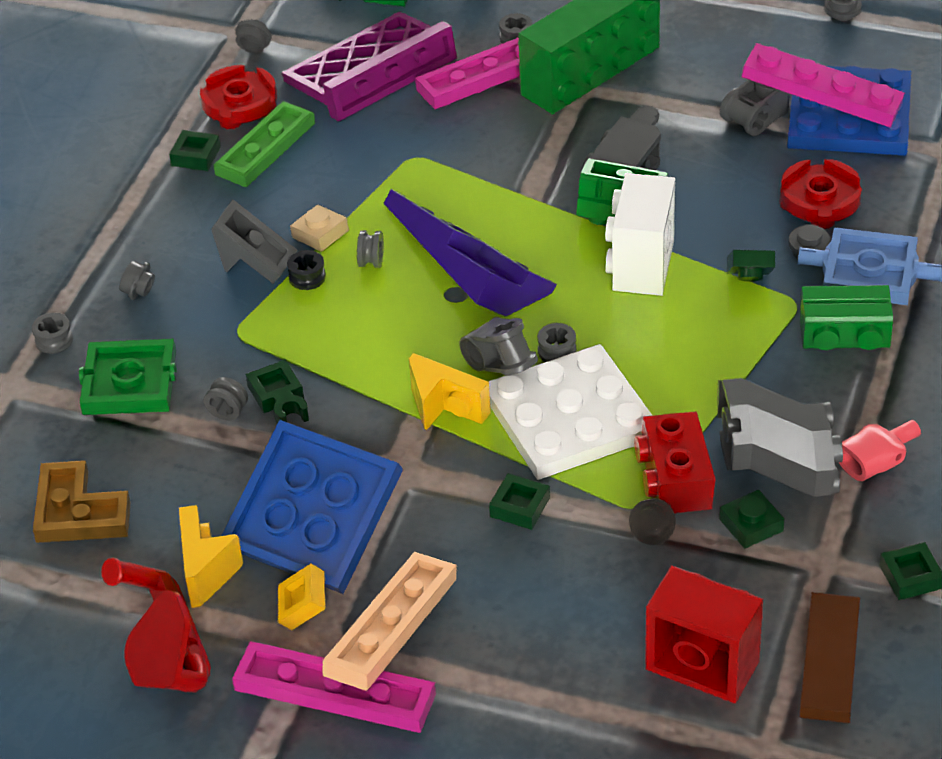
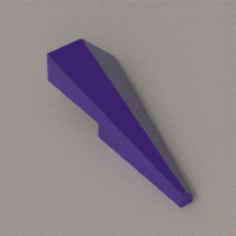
M391 189L384 201V205L476 304L503 316H508L553 293L557 285L556 283L529 271L527 266L513 261L496 248L453 223L437 218L433 215L434 212L425 207H420L403 194Z

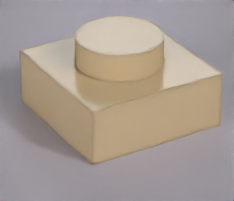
M316 205L290 225L293 239L321 252L349 231L347 217L320 205Z

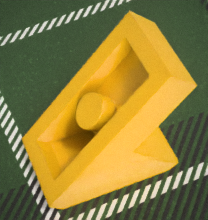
M415 353L409 357L411 390L425 430L433 424L443 410L483 424L491 414L488 381Z
M193 505L180 507L179 517L185 579L191 608L201 607L242 567L243 558L238 535L212 537L210 523L200 522L198 507Z

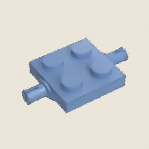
M834 227L832 241L826 246L825 250L802 247L799 250L798 265L823 267V286L889 285L892 304L908 305L910 288L916 282V278L942 282V264L919 262V257L916 253L918 237Z

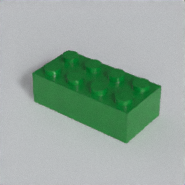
M573 0L519 32L521 96L553 115L654 52L660 45V0Z

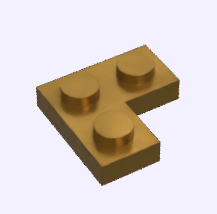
M86 460L41 463L33 524V534L36 543L128 537L131 504L128 491L87 493L89 472Z

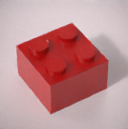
M671 565L646 606V670L736 704L760 660L763 599L745 590L729 587L705 578L699 573L688 572Z

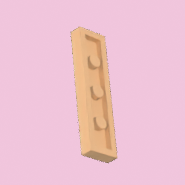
M414 552L323 659V676L367 691L456 581L457 565Z

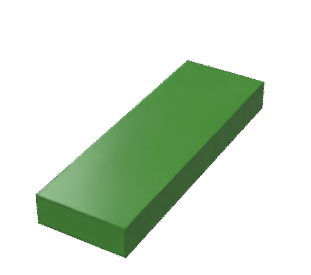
M285 101L281 102L213 164L215 175L247 188L315 124L314 113Z

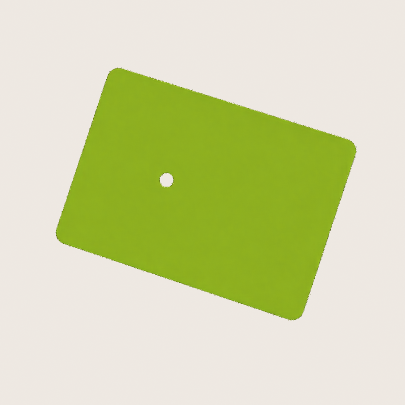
M412 158L403 162L347 217L348 232L322 252L317 249L314 250L320 253L324 259L326 273L324 283L315 289L299 290L290 284L289 276L286 277L239 324L237 334L239 339L248 345L280 359H286L289 363L421 420L411 390L409 357L413 353L485 381H491L506 375L497 372L474 370L461 353L459 341L462 337L495 317L503 319L520 318L524 323L522 332L530 351L536 352L538 357L537 363L533 365L536 366L545 363L538 355L537 335L539 330L548 324L562 323L572 327L575 331L576 352L598 344L603 346L652 415L697 411L702 432L704 433L718 415V380L746 379L795 317L797 305L787 295L750 281L738 280L737 276L727 274L724 271L674 252L671 254L663 296L613 291V274L606 273L608 248H612V242H606L605 240L606 226L593 224L585 218L430 159ZM392 189L403 194L420 207H425L434 212L433 215L437 218L453 223L496 248L513 261L527 266L529 271L556 283L557 285L553 293L508 316H503L476 304L469 296L462 302L446 300L444 297L445 292L450 288L460 286L384 205L390 190ZM361 230H366L369 235H374L376 231L383 232L384 252L380 268H374L372 263L366 264L365 267L358 266L357 243ZM492 409L491 414L483 424L456 416L447 410H443L432 424L529 467ZM635 446L550 476L621 508H640L653 498L646 497L643 471L646 470L645 462H637Z

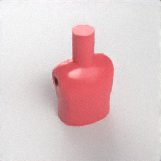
M910 420L890 431L877 424H868L852 437L842 441L843 461L839 462V464L852 478L863 482L876 474L888 471L900 464L906 456L904 444L919 437L921 429L914 420Z

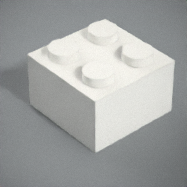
M625 173L622 189H615L613 194L612 214H615V217L608 216L606 223L605 240L606 242H612V248H608L606 256V273L613 274V291L663 296L674 244L675 177Z

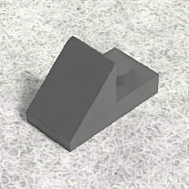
M233 199L211 228L226 273L239 259H242L273 284L286 269L289 257L297 252L296 248Z

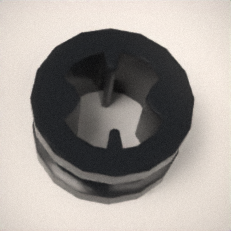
M303 250L290 256L287 261L290 284L299 290H311L321 286L326 279L322 255L312 250Z

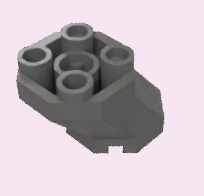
M742 378L718 380L717 413L718 418H722L723 431H719L727 470L749 469L813 497L840 493V478L835 463L843 461V447L840 435H832L831 432L833 428V411L830 402L802 404Z

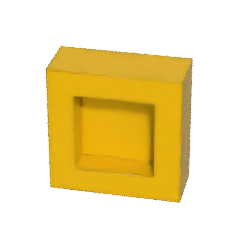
M310 563L278 584V623L284 627L294 630L325 610V571Z

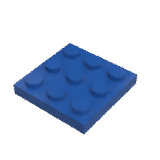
M827 66L905 92L902 105L891 128L792 94L787 148L907 156L911 71L895 68L872 69L857 66Z
M279 420L222 536L238 535L242 555L293 575L311 563L325 571L326 588L344 594L402 474L403 468L395 461Z

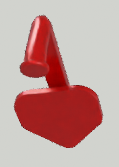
M114 557L108 558L104 561L101 569L102 578L107 585L116 586L119 583H126L147 588L154 601L132 629L125 644L124 659L132 683L143 688L173 689L182 692H197L203 689L210 676L211 664L177 581L166 571L120 561Z

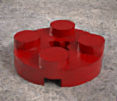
M234 65L219 69L206 78V86L200 89L203 111L210 118L219 121L220 126L224 129H236L242 123L266 117L276 108L277 90L273 76L268 71L256 67L257 73L245 71V65Z
M811 159L797 162L790 166L782 175L780 206L799 219L811 222L812 225L820 228L829 229L835 225V221L851 216L859 208L862 193L860 177L852 167L836 160L824 159V165H811Z

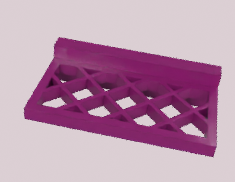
M399 11L283 71V79L285 83L326 104L330 117L339 122L414 82L416 77L434 71L457 59L452 26L443 21L430 26ZM399 26H401V27H403V28H405V29H396V28L399 27ZM373 56V57H368V58H356V57ZM331 72H343V73L326 74V73H331Z

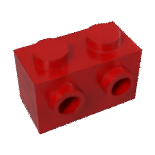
M697 411L643 416L642 435L635 436V454L638 463L645 462L646 470L643 471L644 491L646 497L654 498L657 514L711 510L716 479Z

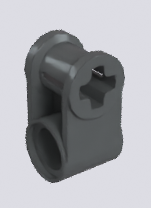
M747 80L725 96L720 106V117L727 122L735 121L745 127V131L749 135L757 136L766 127L788 112L789 93Z
M495 317L468 333L459 341L464 359L477 371L514 375L531 368L538 361L536 352L530 351L522 332L524 323L520 318L503 319Z

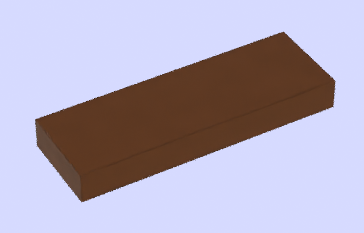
M811 593L799 718L850 723L860 597Z

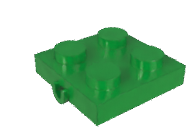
M174 339L89 342L85 366L79 368L80 385H82L80 396L82 415L169 412L173 381H176L175 372H177Z

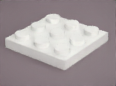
M601 344L533 366L518 374L506 375L488 381L490 407L537 480L634 447L635 436L642 435L643 416H653Z

